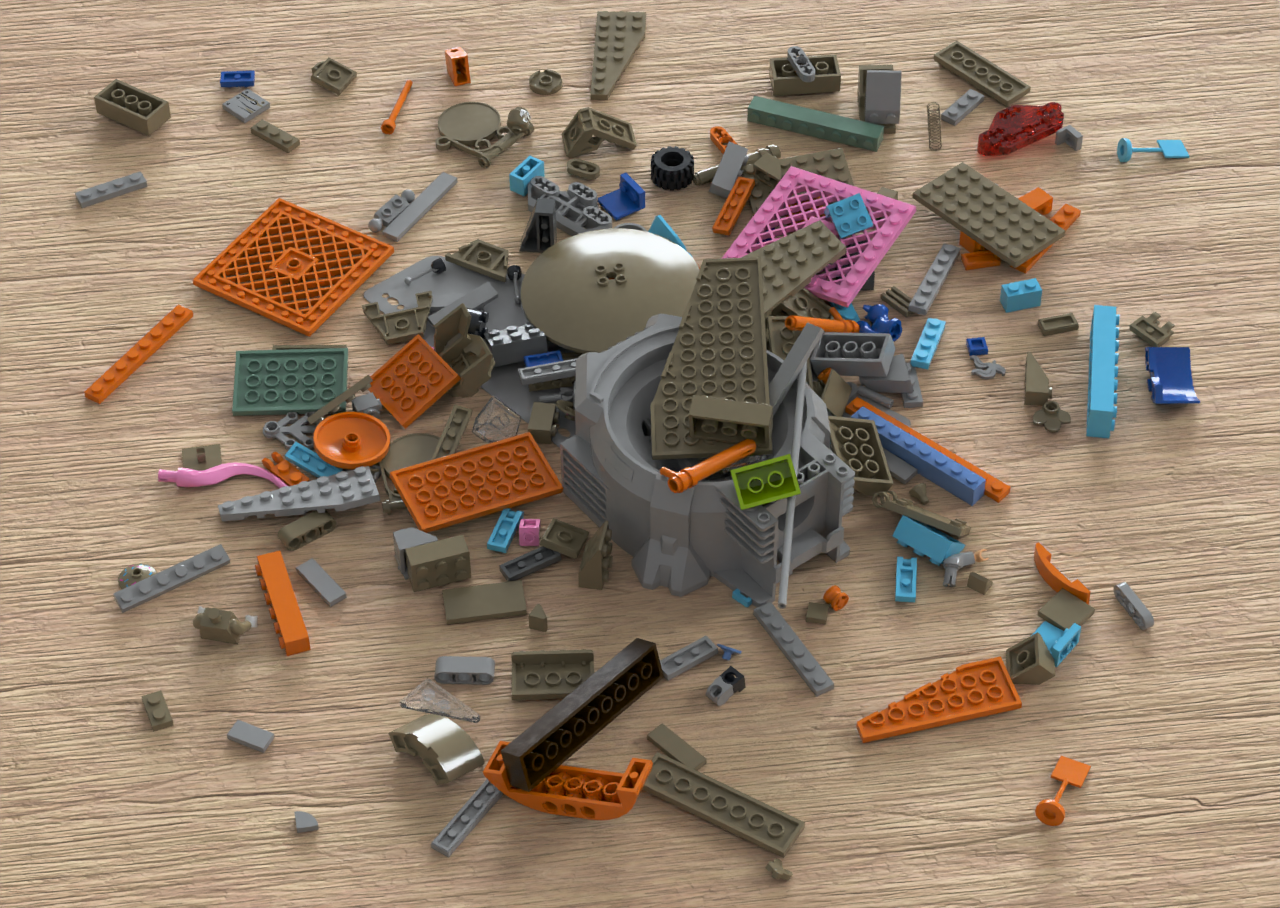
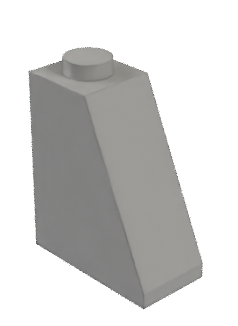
M903 354L893 356L887 377L859 376L861 385H865L866 388L875 392H914Z

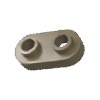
M571 159L567 162V171L571 175L588 180H594L600 176V167L597 164L581 159Z

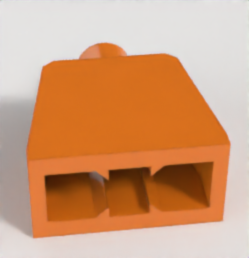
M461 47L445 50L447 72L454 86L471 83L467 53Z

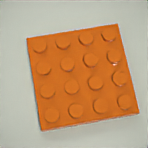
M418 334L370 376L373 381L370 383L372 386L368 390L371 393L373 392L376 399L379 398L387 411L406 429L459 382L461 377Z

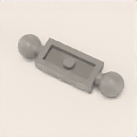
M406 189L402 192L401 197L397 194L374 214V219L370 220L368 224L369 229L376 233L382 229L383 225L387 227L414 201V192Z

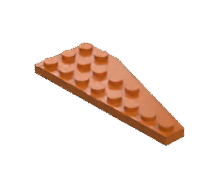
M1000 656L963 664L957 667L956 671L942 675L938 681L932 684L929 682L905 695L903 700L897 703L894 701L881 712L876 711L859 720L856 727L862 742L866 743L1022 708V702Z

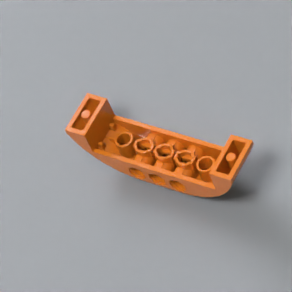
M500 741L484 768L483 774L502 793L531 809L549 814L590 820H611L627 814L633 808L652 770L653 762L652 760L632 758L625 773L560 765L528 792L510 786L501 750L511 742Z

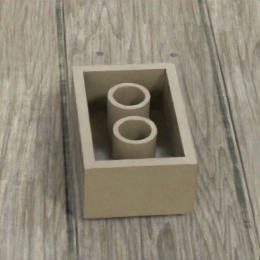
M463 535L405 549L407 573L414 592L471 578L470 553Z

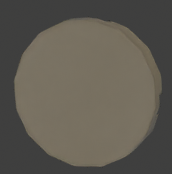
M549 69L544 70V72L536 71L529 78L530 89L540 95L557 93L562 88L561 75Z

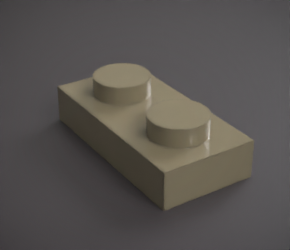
M161 690L141 696L153 732L174 725Z

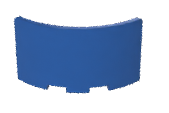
M1145 347L1146 371L1150 372V379H1147L1149 392H1152L1151 400L1153 403H1200L1195 394L1192 381L1190 348Z

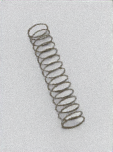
M927 105L928 134L930 136L931 134L938 136L941 139V124L939 125L940 131L938 134L930 133L931 127L929 126L930 114L940 118V106L938 110L932 111L928 109L929 106ZM929 139V148H930V149L932 148V147H930V145H931L930 142H931L933 139H931V140Z

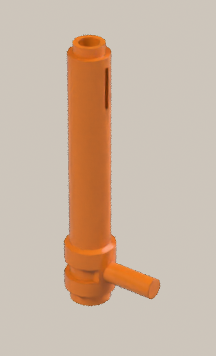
M835 307L829 309L830 314L835 320L790 315L784 322L787 329L802 331L806 323L818 326L824 332L859 333L860 331L858 323L853 320L843 319Z
M745 439L692 467H686L679 472L662 467L660 474L669 478L668 486L672 492L682 493L688 488L696 486L699 481L753 454L757 446L754 440Z

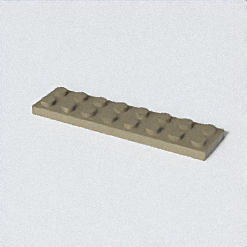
M659 752L651 759L653 767L642 790L782 858L786 856L805 828V822Z

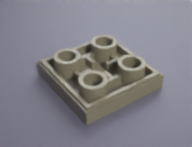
M1063 588L1038 610L1039 617L1063 631L1066 628L1069 629L1074 623L1082 626L1095 613L1093 607Z

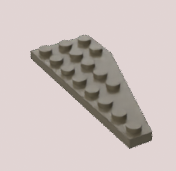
M597 11L591 100H608L616 82L621 79L622 72H625L634 57L635 51L639 49L641 41L645 39L646 12Z

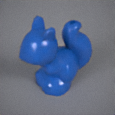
M863 305V309L867 312L865 319L872 322L873 325L870 326L866 321H858L859 333L891 334L893 342L901 336V321L897 318L889 320V309L885 305Z

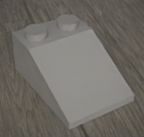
M867 70L864 108L865 122L873 124H899L901 71Z

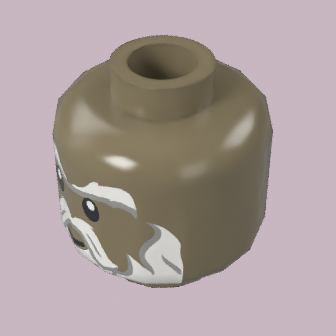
M516 107L509 112L507 126L513 133L520 134L525 132L529 128L531 116L525 108Z

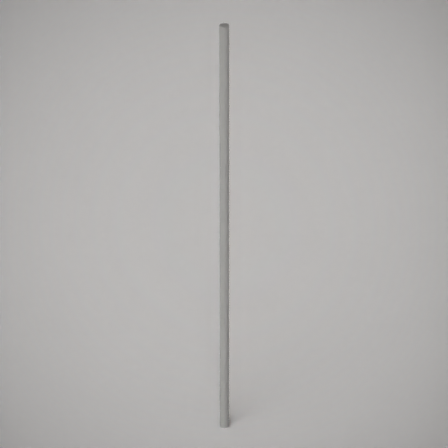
M807 361L798 374L791 451V459L796 477L798 476ZM796 495L787 498L778 607L780 609L786 608Z

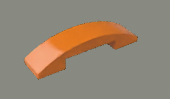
M1039 542L1036 543L1034 561L1038 572L1045 582L1057 593L1063 588L1089 605L1091 591L1078 579L1071 583L1050 563L1051 553Z

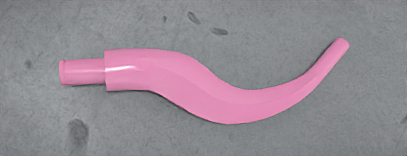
M237 462L221 464L203 471L178 468V471L159 469L158 472L159 482H174L177 484V487H201L217 484L232 476L241 474L268 479L278 488L288 486L276 475L261 467Z

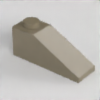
M1027 352L1024 405L1043 406L1048 399L1052 398V388L1049 387V379L1032 353Z

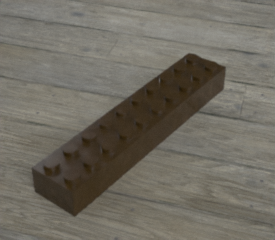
M636 638L503 748L501 754L510 786L528 792L531 791L664 678L656 643Z

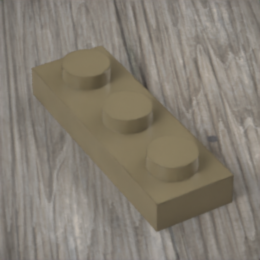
M263 119L251 127L252 134L286 153H290L300 145L298 138Z

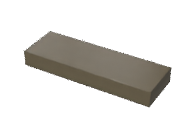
M663 723L647 735V740L668 757L696 771L707 763V759Z

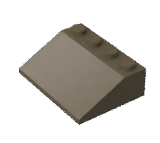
M828 416L831 432L830 443L833 453L855 472V478H853L855 485L853 488L868 496H873L877 492L888 491L894 483L875 421Z

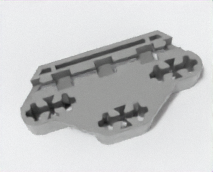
M535 176L528 183V211L532 213L537 198L555 199L556 227L565 233L574 236L588 231L612 228V217L598 207L597 193L579 182L571 183L566 192L560 191L557 184L542 176Z

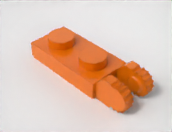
M278 452L271 454L272 459L277 465L274 466L273 462L268 458L262 460L264 467L288 486L297 485L303 481H310L306 475L286 459H283Z

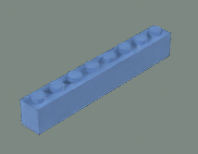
M864 406L851 416V418L874 420L882 447L918 469L917 473L971 506L984 496L986 479Z

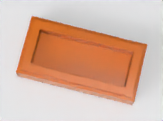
M989 250L961 254V260L966 271L1000 266L1001 264L1000 258Z

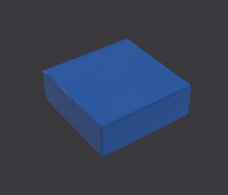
M985 337L966 339L969 356L988 354Z

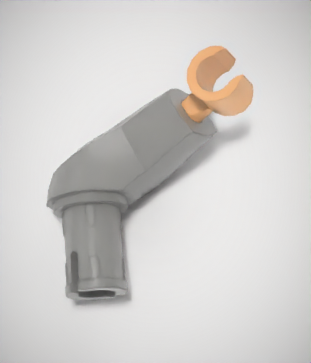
M981 549L974 554L973 552L957 553L945 558L943 561V567L945 568L943 586L947 587L949 584V587H956L957 570L964 566L975 564V561L983 562L988 560L989 558L984 559L981 556V553L987 550Z

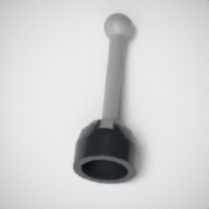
M441 258L434 260L430 269L411 278H405V283L409 285L413 280L432 271L437 274L446 271L443 260Z
M512 265L508 267L507 275L510 280H514L516 295L514 301L520 303L521 297L519 296L517 281L521 278L522 271L519 266Z

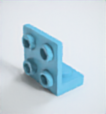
M860 193L830 204L824 210L826 218L831 216L841 239L873 226Z
M1044 621L1032 635L1037 632L1041 635L1054 659L1055 667H1058L1079 643L1081 626L1074 623L1069 629L1066 628L1063 631Z

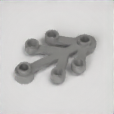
M288 412L278 422H267L263 427V435L267 438L278 439L285 444V449L288 451L296 441L289 439L284 434H291L302 442L305 447L314 450L313 438H308L303 433H314L318 425H304L309 423L306 418L315 412H307L299 420L296 412Z

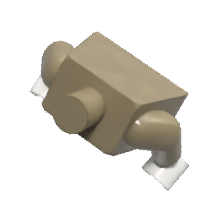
M199 606L198 613L193 620V626L200 629L202 639L238 645L241 635L250 630L251 627H257L258 616L246 615L245 621L240 622L231 611L219 610L217 608H202Z

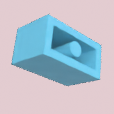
M532 156L527 157L509 174L510 190L525 196L528 193V183L533 177L542 176L545 178L544 161Z
M1036 278L1001 285L1000 302L1006 313L1040 306L1042 289Z

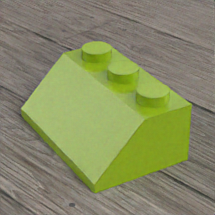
M790 454L730 470L741 510L801 494Z

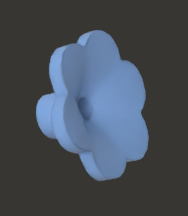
M717 644L724 651L723 659L730 661L732 654L742 653V651Z

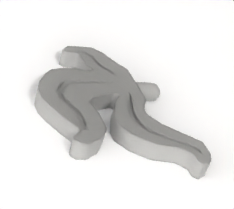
M970 356L976 369L971 371V375L976 374L985 380L993 379L996 372L1005 376L1006 369L996 364L995 360L992 363H983L977 356Z

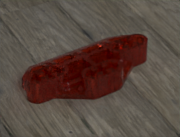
M1050 102L1043 106L1013 105L997 112L989 130L979 135L977 152L983 156L1008 155L1056 133L1063 126L1064 113L1061 111V105L1056 102Z

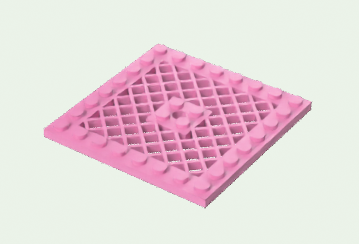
M791 166L722 258H741L750 252H754L765 245L779 240L780 238H774L776 236L783 235L785 237L787 236L786 233L796 232L821 220L845 246L850 244L855 246L846 248L847 253L843 255L846 258L837 260L832 265L828 264L820 271H825V273L813 276L811 282L804 288L818 298L848 308L915 214L916 206ZM806 192L805 194L797 195V193ZM860 193L873 226L860 231L863 232L861 235L855 236L853 234L850 238L841 239L831 216L826 218V216L820 217L819 215L825 214L824 210L828 203L838 202ZM821 196L820 199H816V200H813V199H812V198H816V197ZM808 199H809V202H806V203H802V204H801V201H805V200H808ZM797 203V205H795V206H791V207L788 206V205H790V204ZM825 205V207L816 208L817 206ZM809 208H812V209H813V210L804 212V210H806V209H809ZM798 211L801 212V213H799V214L792 215V213H795V212H798ZM787 214H788V217H785V218H781V219H780V216H784V215H787ZM884 217V219L875 220L876 218ZM804 219V222L797 224L795 223V221H800ZM792 223L790 226L783 227L785 224ZM780 227L779 229L771 230V228ZM874 228H875V231L868 232V233H867V231H866V230H870V229H874ZM771 238L770 241L762 242V240ZM867 241V243L858 244V242ZM858 252V255H854V256H851V257H850V255H849V254ZM847 264L850 265V267H846V268H842V269H841V267H840V266H844V265H847ZM837 268L835 271H828L829 269ZM841 277V279L832 281V278Z

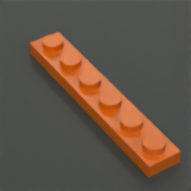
M1065 204L1050 221L1066 231L1080 216L1081 210ZM1052 245L1014 269L1026 274Z

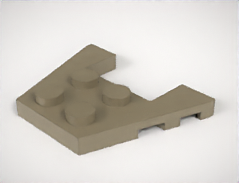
M432 291L415 294L418 304L416 308L381 315L378 302L362 305V309L387 345L412 340L418 334L423 338L433 299Z

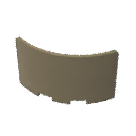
M423 715L389 732L395 751L405 752L414 757L416 755L420 756L423 759L422 763L430 771L437 785L449 783L485 763L482 754L470 736L459 725L440 715Z

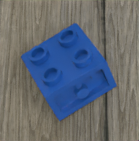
M627 173L620 175V189L598 198V203L615 220L645 208V191Z

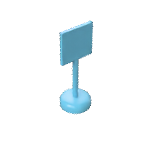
M1121 138L1117 146V155L1120 162H1128L1132 157V152H1162L1165 158H1189V154L1181 140H1157L1160 148H1132V143L1129 139Z

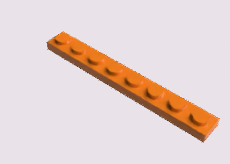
M178 304L84 392L85 397L101 404L193 317V311Z

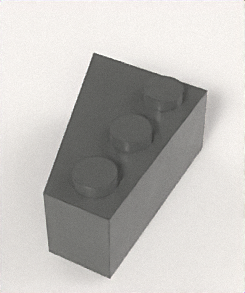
M537 198L522 235L520 252L543 253L549 247L556 244L555 199Z

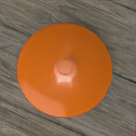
M341 412L325 418L318 424L314 431L313 445L318 456L332 466L343 469H356L361 466L370 467L380 462L387 455L390 448V433L386 425L372 415L361 412Z

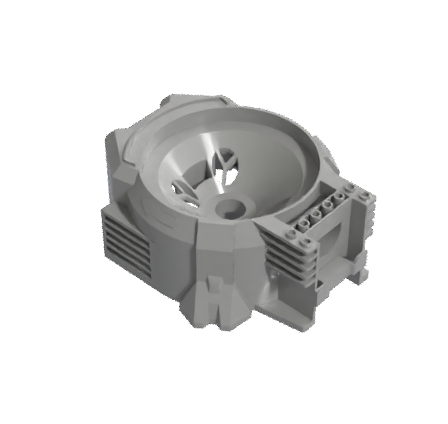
M668 314L654 315L648 319L646 328L643 331L636 332L635 335L627 337L625 341L616 343L615 346L609 347L608 350L600 353H585L577 358L575 379L576 435L560 443L563 492L599 528L605 521H609V529H612L611 539L624 551L633 556L632 567L643 588L653 590L659 586L669 588L671 595L682 597L707 585L710 576H714L733 591L738 588L742 595L746 598L750 597L755 607H760L769 602L772 603L775 601L776 583L780 582L787 498L741 510L731 472L719 474V471L699 481L696 486L688 488L682 493H674L668 486L669 478L661 475L660 469L666 467L674 472H679L687 467L682 459L652 460L650 405L654 400L663 369L674 345L682 317ZM767 350L768 382L770 385L784 360ZM798 376L773 416V455H751L745 464L736 462L730 470L788 454L791 455ZM807 382L805 384L797 476L801 494L796 495L789 576L793 574V569L821 552L826 553L835 563L850 554V547L843 540L842 516L853 510L851 503L854 499L852 495L854 494L853 486L855 481L853 478H855V472L833 453L830 444L831 432L826 404L811 389ZM643 424L647 427V436L642 431Z

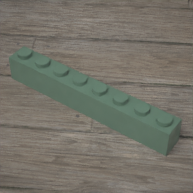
M754 96L748 106L747 121L875 152L878 151L883 141L884 126L758 96Z

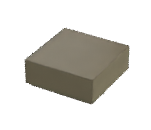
M809 602L806 622L826 625L829 605Z

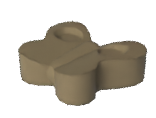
M776 858L773 862L769 861L766 869L772 873L773 878L789 880L793 875L791 871L783 869L780 859Z

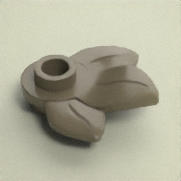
M1047 401L1042 406V410L1035 412L1033 423L1035 425L1044 424L1047 431L1055 433L1060 430L1061 423H1071V417L1068 412L1060 409L1057 402Z

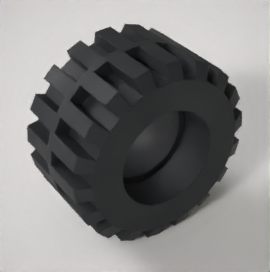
M669 146L657 150L652 155L651 180L654 184H657V187L674 191V189L681 190V188H686L687 185L692 183L694 157L689 151H685L684 148Z

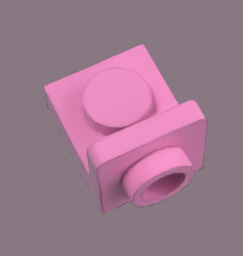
M521 519L519 526L520 546H539L540 519Z

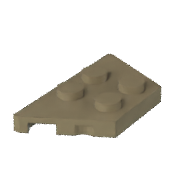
M477 239L468 245L460 247L458 252L452 255L449 252L445 255V260L504 283L506 282L509 252L506 249Z

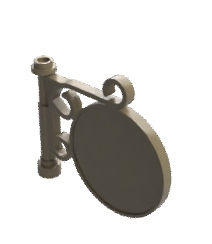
M481 102L459 103L449 107L440 115L438 130L442 137L436 139V148L444 151L450 149L452 145L470 155L479 157L478 163L481 167L485 168L491 165L492 159L503 153L523 136H529L533 133L534 126L530 122L527 131L516 134L507 126L501 127L500 114L492 106ZM497 134L499 140L491 146L488 140ZM475 145V149L469 148L467 146ZM482 145H485V146L488 147V148H486V149L480 150V146H482Z
M413 433L399 437L390 443L387 455L382 459V462L380 461L375 464L380 466L385 491L389 499H385L382 502L383 513H388L389 515L391 510L407 508L400 495L397 494L398 491L395 486L394 493L389 489L385 474L390 479V472L430 461L440 437L427 433ZM370 468L372 476L374 473L379 472V468Z

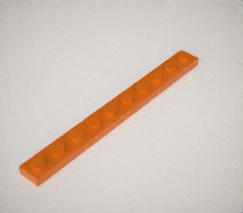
M856 397L846 406L845 412L851 416L864 406L986 479L984 495L999 503L1010 493L1011 487L861 398Z

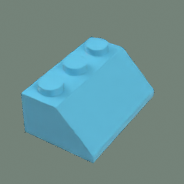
M902 515L892 535L898 539V544L904 547L909 545L914 548V553L922 557L924 555L930 557L929 561L938 566L943 564L945 558L960 553L965 547V544L935 527Z

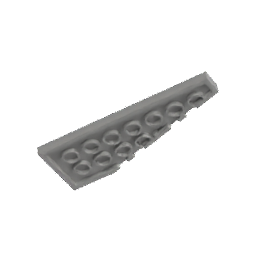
M361 466L354 470L338 472L335 475L322 476L316 480L303 481L297 485L284 486L278 490L265 491L259 495L246 496L240 500L227 501L218 505L222 521L244 520L252 515L257 516V518H265V514H275V517L301 515L309 510H317L318 513H324L325 509L335 508V511H344L380 501V496L369 466Z

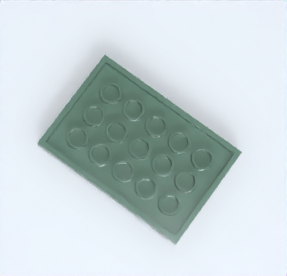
M348 348L236 351L233 416L285 415L288 412L306 414L307 412L318 411L347 390ZM344 401L339 405L341 408L335 413L346 412L347 403Z

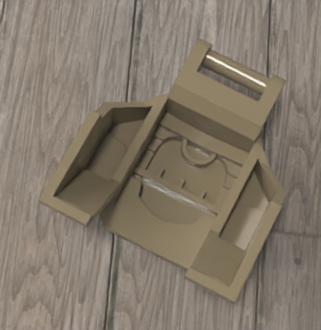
M464 303L434 325L436 328L434 333V350L461 377V380L445 394L448 393L452 397L462 398L472 397L479 391L478 388L491 379L490 373L496 363L482 337L468 334L471 315Z

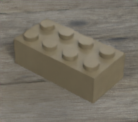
M837 55L807 56L815 68V80L812 82H803L788 58L770 59L769 76L773 96L839 92L841 73Z
M115 79L94 97L97 113L148 136L171 118L168 101L118 79Z
M693 395L689 411L690 437L730 443H739L745 439H752L755 441L756 446L769 448L773 431V406L765 403L756 404L747 401Z

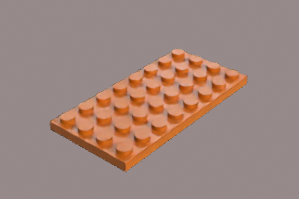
M530 432L390 472V479L418 529L425 533L563 492L562 484Z

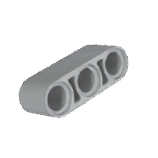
M442 656L436 660L434 678L441 684L487 685L494 681L495 661L489 657Z

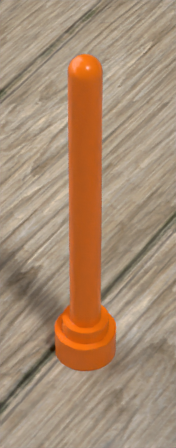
M411 80L406 81L389 119L383 121L381 125L383 133L390 135L394 132L396 128L395 120L413 84Z

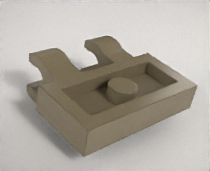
M1154 312L1148 318L1141 316L1130 324L1129 330L1153 347H1160L1170 340V336L1174 334V331L1171 329L1175 325L1169 321L1163 327H1158L1160 324L1158 319L1161 315Z

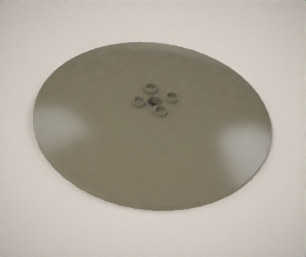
M626 228L593 230L568 237L554 244L534 260L522 281L521 304L527 320L535 328L543 331L547 340L575 352L584 354L589 352L600 353L608 350L611 346H615L618 342L625 341L627 337L635 335L636 332L643 331L646 328L648 319L654 315L668 314L683 317L700 269L686 250L660 235Z

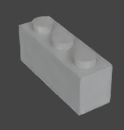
M728 142L709 192L726 199L728 198L738 176L741 177L743 173L741 166H746L749 156H746L747 148Z

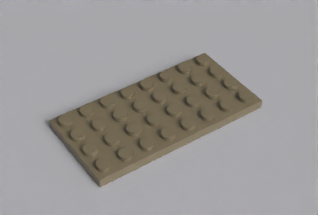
M963 162L913 192V199L1014 268L1065 236L1064 229Z

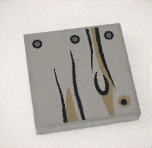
M247 88L223 103L222 107L225 111L246 123L269 109L270 103Z

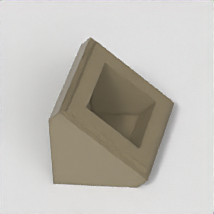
M970 572L967 587L985 595L993 582L975 572Z
M537 604L529 614V628L546 632L548 630L547 617L542 606Z

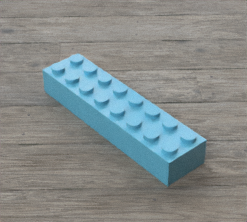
M1094 305L1089 350L1086 436L1109 438L1110 431H1114L1115 420L1112 418H1116L1117 406H1114V404H1117L1118 393H1114V391H1117L1118 379L1114 378L1118 376V366L1115 365L1118 364L1119 353H1115L1119 348V340H1116L1119 337V327H1116V325L1119 326L1120 315L1116 314L1117 307Z

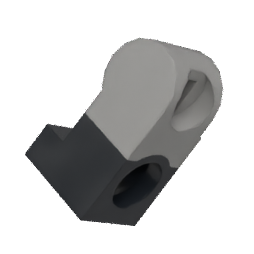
M730 666L708 687L706 696L718 706L725 704L737 691L741 692L746 688L744 675Z

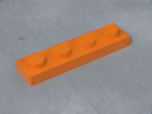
M738 176L712 227L713 233L730 236L755 186L754 179Z

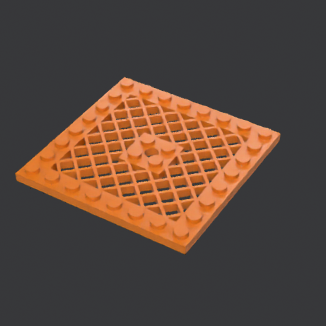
M279 198L193 279V285L310 337L394 253V247ZM328 277V279L318 280V278ZM250 281V283L240 284V282ZM290 283V285L280 286L281 284ZM279 294L278 296L269 297V295ZM319 296V298H314V299H310V298H309V297ZM303 298H306V299H307V300L297 301V299H303ZM294 300V302L284 303L285 301Z

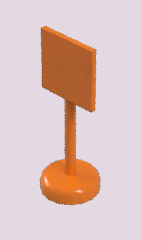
M1060 756L1051 774V778L1062 781V784L1054 800H1042L1035 809V814L1042 823L1050 826L1062 824L1065 818V810L1058 802L1067 784L1079 788L1082 787L1091 768L1090 765Z

